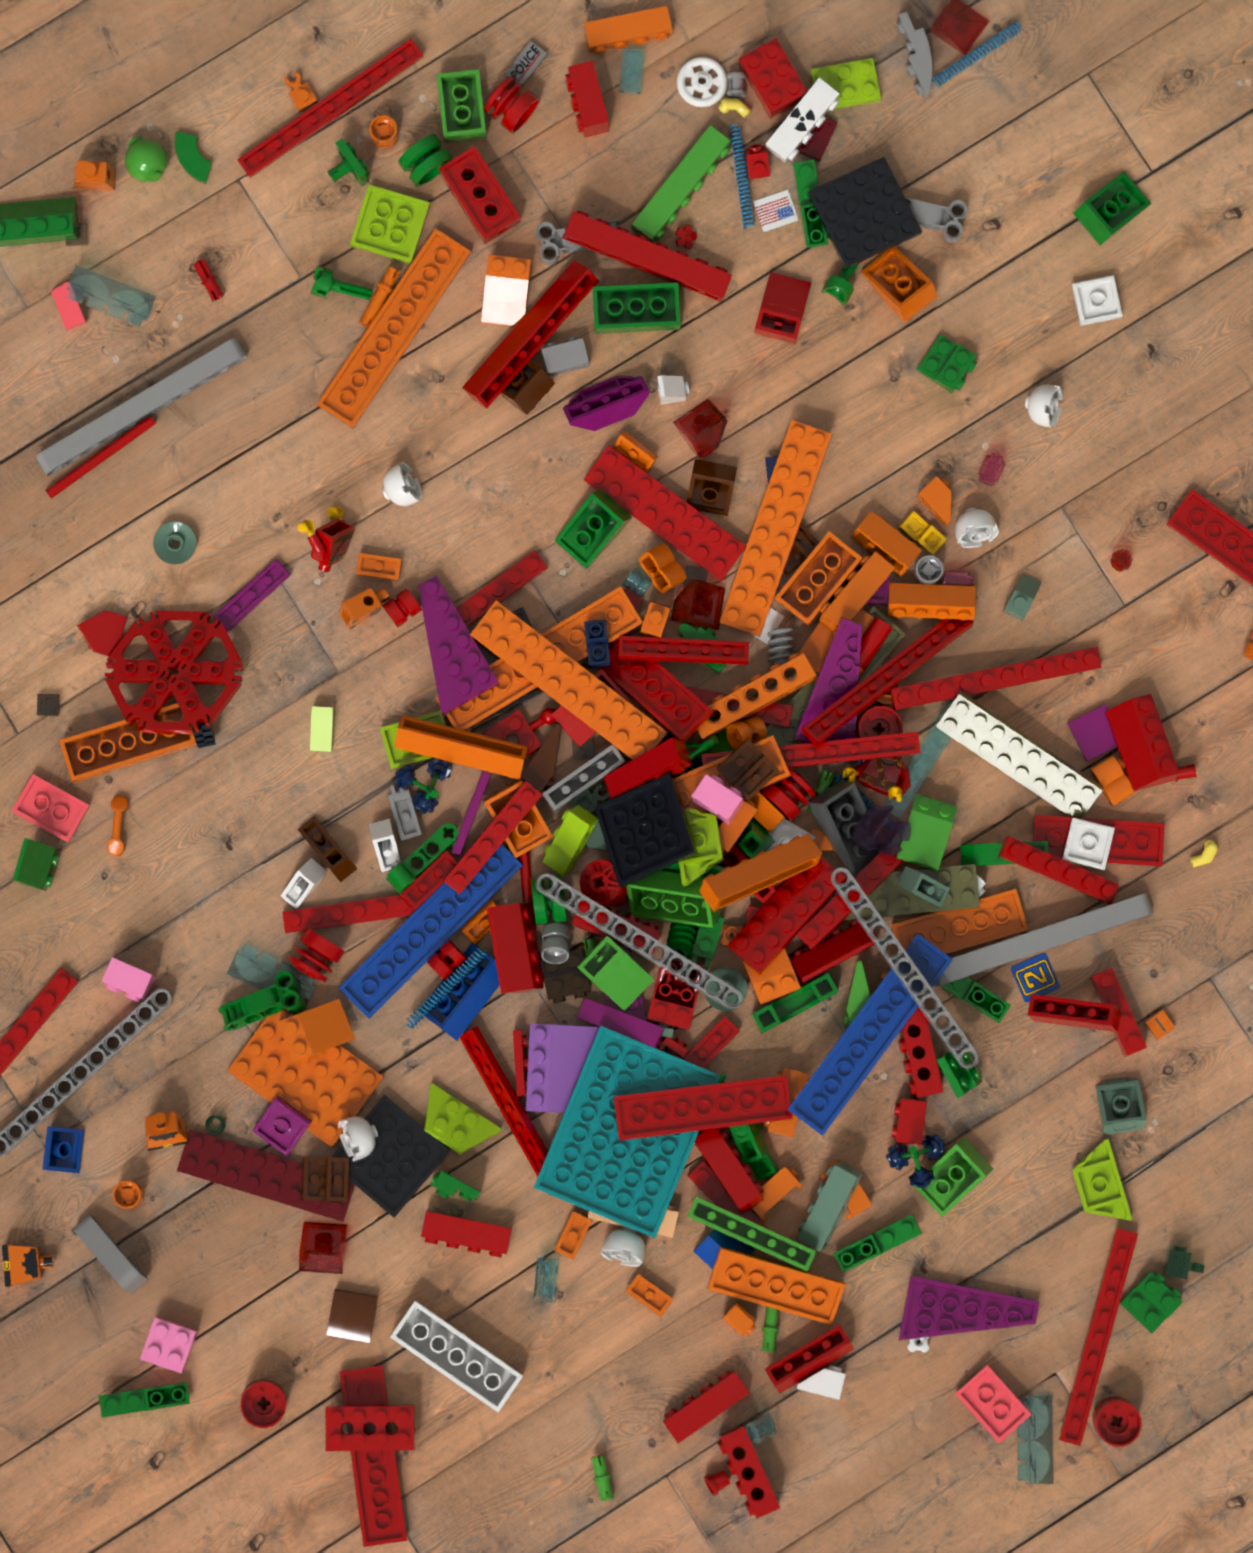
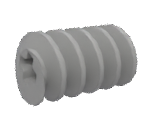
M776 628L767 633L768 637L773 638L768 641V645L773 647L768 650V654L774 655L768 658V662L774 665L778 663L783 665L788 662L790 656L794 655L789 650L795 648V645L789 644V641L795 638L788 635L789 632L794 631V628ZM789 669V670L786 671V673L796 672V671L791 670V669Z

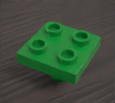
M343 138L335 142L338 154L343 161L327 171L329 176L332 177L333 182L335 183L351 172L361 187L369 183L367 177L369 175L368 168L362 159L357 160L356 151L350 142L346 143Z

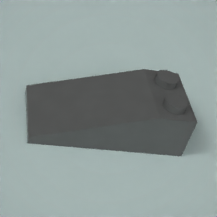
M839 781L808 802L817 823L847 870L855 878L884 849L855 782Z

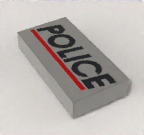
M530 41L506 71L505 77L513 76L516 79L515 84L521 83L524 86L546 58L547 53Z

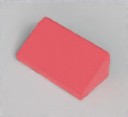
M70 281L51 291L66 331L86 323Z

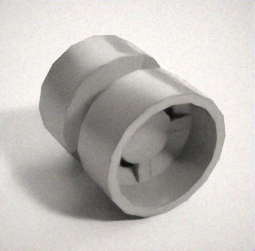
M927 555L922 557L914 569L915 580L918 584H937L943 574V564L935 556Z
M551 923L543 928L541 957L544 961L551 964H561L568 960L570 948L569 927L561 923Z

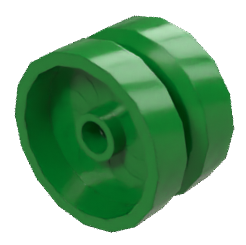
M435 134L419 140L398 160L399 165L405 172L412 171L409 177L416 187L425 185L440 175L438 168L453 159L447 149L440 150L442 143Z
M561 874L553 875L554 877L561 880ZM538 877L530 878L536 925L548 923V910H552L553 920L556 923L566 922L565 908L536 889L535 882ZM542 878L540 885L545 890L544 880ZM548 879L549 889H550L552 883H551V880ZM562 889L559 892V898L564 902L566 901L565 889Z

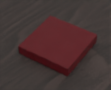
M826 118L819 128L815 126L811 131L813 134L811 139L806 144L802 143L798 147L799 153L820 162L838 122Z

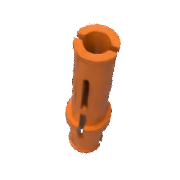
M388 266L380 283H377L376 287L378 288L359 320V324L369 328L382 308L387 296L393 292L392 287L400 275V271Z

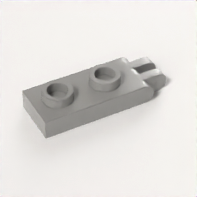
M389 784L391 793L387 795L401 841L421 836L422 832L409 789L399 788L400 790L396 791L394 784Z

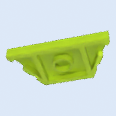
M684 808L698 854L679 862L683 886L689 885L724 860L717 816L701 813L691 808Z
M431 1083L426 1110L425 1132L460 1155L500 1133V1127Z
M1105 1139L1072 1169L1083 1210L1086 1213L1133 1220L1109 1139Z

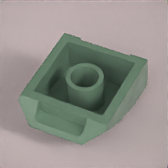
M1124 1077L1104 1080L1095 1085L1103 1133L1112 1135L1138 1131L1146 1127L1147 1117L1138 1079Z

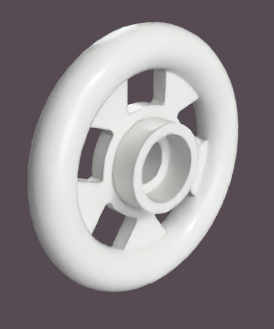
M697 57L687 61L677 75L679 94L687 103L693 106H711L724 96L727 89L728 80L724 68L717 61L708 57ZM701 65L703 71L694 73L693 68ZM711 69H713L718 75L714 79H712L711 75L708 73ZM685 78H692V86H685ZM704 78L706 83L701 85L698 83V80ZM714 84L718 89L714 94H711L708 91ZM695 90L703 93L702 99L693 96Z

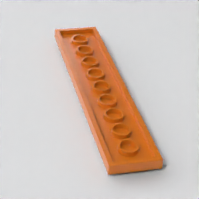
M434 229L317 403L318 407L353 429L470 256V250L438 229Z
M791 420L719 623L761 637L830 444L832 433Z
M620 586L543 632L542 635L579 663L588 657L584 622L606 619L608 645L619 639V636H624L639 627L643 622ZM500 658L489 665L499 684L447 713L446 716L453 728L466 731L536 689L537 686Z
M496 600L470 634L632 760L658 746L668 733L662 726Z

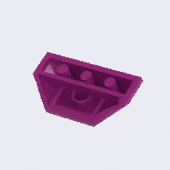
M615 376L578 391L569 403L563 407V411L571 426L597 431L634 416L650 394V391L642 376Z

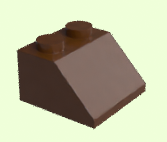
M529 361L500 395L515 408L528 415L550 391L555 382L541 367Z
M695 459L687 502L699 511L728 516L737 467Z

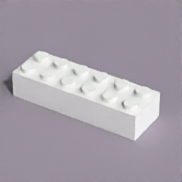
M414 1301L390 1336L394 1341L496 1412L500 1411L524 1376L418 1301Z

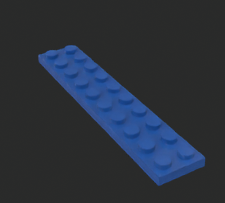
M501 844L461 894H458L444 882L339 989L370 1019L523 865Z
M919 934L915 936L905 950L931 988L953 960ZM902 962L899 964L898 969L902 974L910 972L908 963ZM892 969L787 1109L822 1136L918 1008ZM914 980L911 983V988L915 992H920L923 989V984L918 980Z

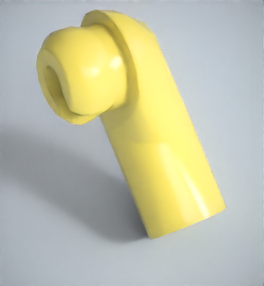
M724 98L719 105V110L724 114L728 113L729 110H736L741 116L746 118L751 112V109L738 98Z
M1213 840L1204 842L1202 854L1190 857L1193 868L1212 862L1218 851V847Z

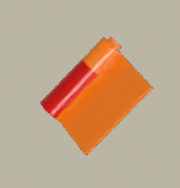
M862 609L852 620L862 625L859 679L893 630L889 624L877 617H872ZM821 621L799 652L800 655L805 654L812 669L818 674L834 636V632Z

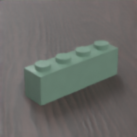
M839 1161L829 1167L826 1173L828 1179L826 1183L820 1185L817 1191L819 1197L816 1202L813 1201L807 1211L810 1215L807 1221L804 1220L798 1229L801 1232L798 1240L819 1252L827 1247L863 1175L861 1171L843 1161Z

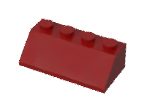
M1147 694L1132 698L1107 710L1105 714L1133 792L1174 781L1180 772L1152 695Z
M515 903L488 907L487 913L501 994L524 993L543 989L544 975L540 968V953L536 945L537 933L533 927V911L530 904Z
M858 920L849 924L850 928L844 932L840 928L831 933V938L825 942L822 941L813 951L810 949L804 952L801 949L792 954L793 959L790 962L801 984L875 945ZM873 930L874 936L878 938L875 931Z

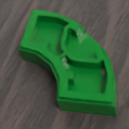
M176 131L175 150L180 164L192 178L207 184L212 162L204 159L198 152L197 136Z

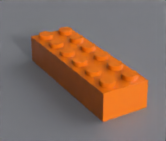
M178 703L163 707L155 717V721L180 722L183 720L184 714ZM122 720L61 739L59 742L71 781L76 784L197 746L195 735L144 733L143 730L139 731L137 728L140 721H135L130 726L128 721Z

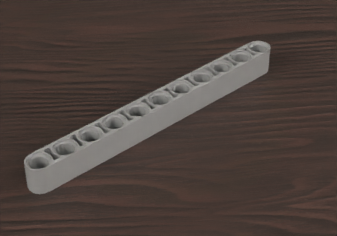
M237 338L230 339L43 450L35 458L46 476L52 475L140 423L149 415L155 414L247 358V354Z
M845 868L835 869L831 876V883L958 1064L965 1069L974 1067L978 1062V1054L851 873ZM837 873H844L847 876L846 883H837L835 875ZM850 891H857L860 899L852 902L848 899L847 894ZM864 908L870 909L872 918L864 920L860 915V911ZM877 926L882 927L885 930L884 937H875L873 929ZM889 944L895 945L898 949L897 954L894 956L888 955L886 953V946ZM902 962L908 963L910 972L902 974L898 969L899 964ZM912 981H920L923 984L922 991H913L911 988ZM931 998L935 1001L936 1006L933 1010H927L924 1007L925 999ZM944 1016L948 1019V1026L946 1028H940L937 1025L936 1020L938 1017ZM956 1034L961 1038L959 1046H952L950 1044L949 1038L951 1035ZM965 1052L973 1055L974 1061L972 1064H965L963 1062L962 1055Z
M543 874L536 879L535 887L541 894L728 1009L737 1008L742 1003V994L737 989L551 874ZM542 878L551 880L552 885L549 890H544L541 887L540 882ZM562 889L569 891L570 898L568 901L564 902L559 898V892ZM580 901L588 903L589 909L586 913H581L578 910L577 905ZM599 912H603L607 916V922L603 925L599 924L596 920ZM617 924L625 926L626 932L623 936L615 933V926ZM636 935H640L644 939V945L640 948L636 947L633 943ZM654 947L662 949L663 955L660 959L653 957L652 950ZM674 958L681 961V968L677 971L673 970L670 965L671 960ZM693 969L697 970L700 974L697 982H693L689 978V973ZM711 981L718 984V990L714 994L708 990V984ZM730 992L734 993L737 997L736 1003L733 1005L728 1004L726 1001V996Z
M1144 893L954 957L933 988L1151 915L1153 911L1148 896Z
M166 989L154 991L0 1132V1140L6 1144V1149L0 1153V1156H6L166 1011L173 1002L172 994ZM160 993H166L168 996V1000L164 1005H160L157 1002V996ZM148 1007L151 1009L152 1015L149 1019L144 1020L141 1017V1011ZM129 1022H133L136 1027L132 1034L125 1032V1025ZM112 1037L119 1039V1046L116 1049L109 1047L108 1043ZM96 1052H101L103 1055V1060L99 1064H95L92 1060ZM84 1066L87 1070V1075L83 1079H79L76 1071L79 1067ZM64 1081H68L71 1089L68 1093L64 1094L60 1090V1085ZM48 1096H52L55 1101L51 1108H46L44 1105V1100ZM31 1111H36L38 1114V1120L35 1123H31L28 1120V1114ZM15 1126H20L22 1129V1134L18 1138L12 1135V1129Z

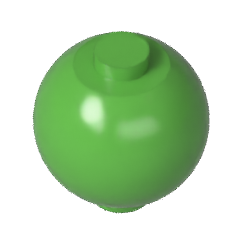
M141 136L133 138L128 143L129 148L125 155L127 171L134 179L141 182L158 181L167 168L168 158L166 151L156 141L143 139Z

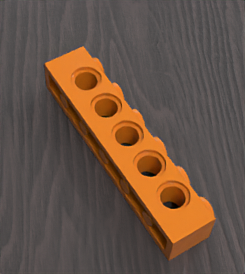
M796 653L788 658L787 663L783 665L778 663L768 669L769 673L763 676L758 674L750 679L751 683L745 686L740 684L730 690L731 694L725 697L720 695L712 700L713 704L708 707L712 711L720 712L721 717L716 722H712L708 718L697 729L701 738L706 741L727 729L729 725L742 721L817 679L805 654L800 655ZM789 669H794L797 672L796 677L792 680L785 678V673ZM772 679L778 682L776 689L768 690L766 688L767 682ZM751 690H756L759 693L758 698L754 701L747 699V694ZM734 700L740 703L738 710L730 711L728 709L729 703Z

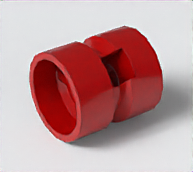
M407 588L397 594L396 600L390 599L382 605L397 627L407 622L408 616L414 617L422 611V608Z
M447 940L440 947V953H434L427 960V963L440 977L446 980V978H450L449 975H453L452 972L455 973L454 968L462 966V963H465V960H468V958L453 942ZM447 955L452 959L451 962L445 958Z

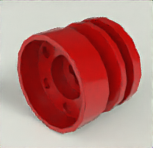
M509 76L495 88L484 107V112L487 114L493 112L492 118L494 120L504 115L501 125L511 134L518 131L525 124L540 102V98L530 90L520 95L523 84L517 83L515 85L516 79L513 76Z
M885 706L870 708L862 712L856 720V738L877 736L876 732L872 731V728L876 727L877 724L882 729L878 736L903 733V722L899 714Z
M788 768L791 776L778 781L779 784L777 786L771 784L762 788L759 792L786 820L792 822L801 812L796 803L799 801L807 806L808 800L803 795L805 794L810 799L816 797V793L804 777L797 771Z
M595 860L586 865L581 872L579 880L582 894L602 906H621L629 901L627 887L622 888L618 885L611 861Z
M306 928L300 937V941L306 945L305 949L294 946L293 950L301 954L300 957L297 959L289 954L287 959L292 962L295 968L307 976L326 983L328 978L320 972L324 969L332 973L333 970L326 964L327 961L338 964L345 951L311 929Z
M260 1379L253 1381L242 1393L240 1404L242 1416L249 1424L257 1428H268L276 1425L281 1421L286 1411L287 1400L285 1392L279 1384L272 1380ZM261 1397H265L266 1401H270V1404H266V1408H262L261 1404H257V1402L261 1401Z
M1110 1396L1101 1400L1096 1405L1092 1414V1424L1096 1433L1105 1443L1114 1447H1124L1133 1443L1141 1432L1142 1419L1138 1410L1127 1399L1122 1397ZM1114 1415L1117 1418L1120 1417L1118 1419L1120 1423L1117 1425L1115 1423H1111L1113 1422L1112 1417Z

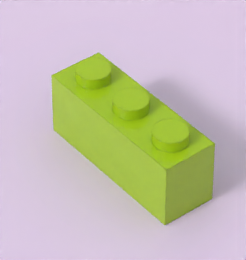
M579 805L566 810L562 816V820H564L562 825L553 834V837H555L553 842L544 851L546 856L542 862L562 876L573 870L598 822L597 817Z

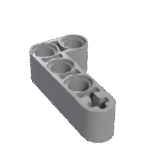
M89 1214L73 1228L75 1233L123 1289L133 1294L149 1280L130 1261L93 1216Z

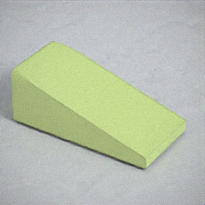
M312 706L310 751L332 752L333 707Z

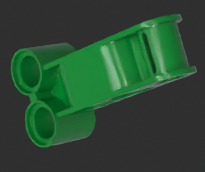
M450 823L442 825L405 861L397 864L387 874L386 880L401 894L456 842L458 837L456 826ZM444 831H446L447 833L451 831L452 838H444ZM433 844L437 846L438 852L430 854L426 847ZM419 859L423 866L415 869L411 866V861Z
M281 971L275 976V984L222 1005L218 1010L224 1019V1030L233 1031L283 1010H287L293 1015L302 1013L306 1003L297 993L300 988L298 979L288 971ZM290 980L289 985L284 987L285 982ZM296 999L295 1004L290 1006V1002Z

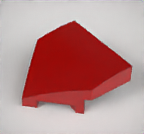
M103 611L81 622L77 627L82 632L89 649L109 657L121 640L127 617L110 611Z

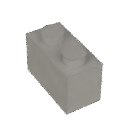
M571 337L565 340L566 343L557 345V342L546 344L545 348L541 349L549 377L589 367V359L583 338Z

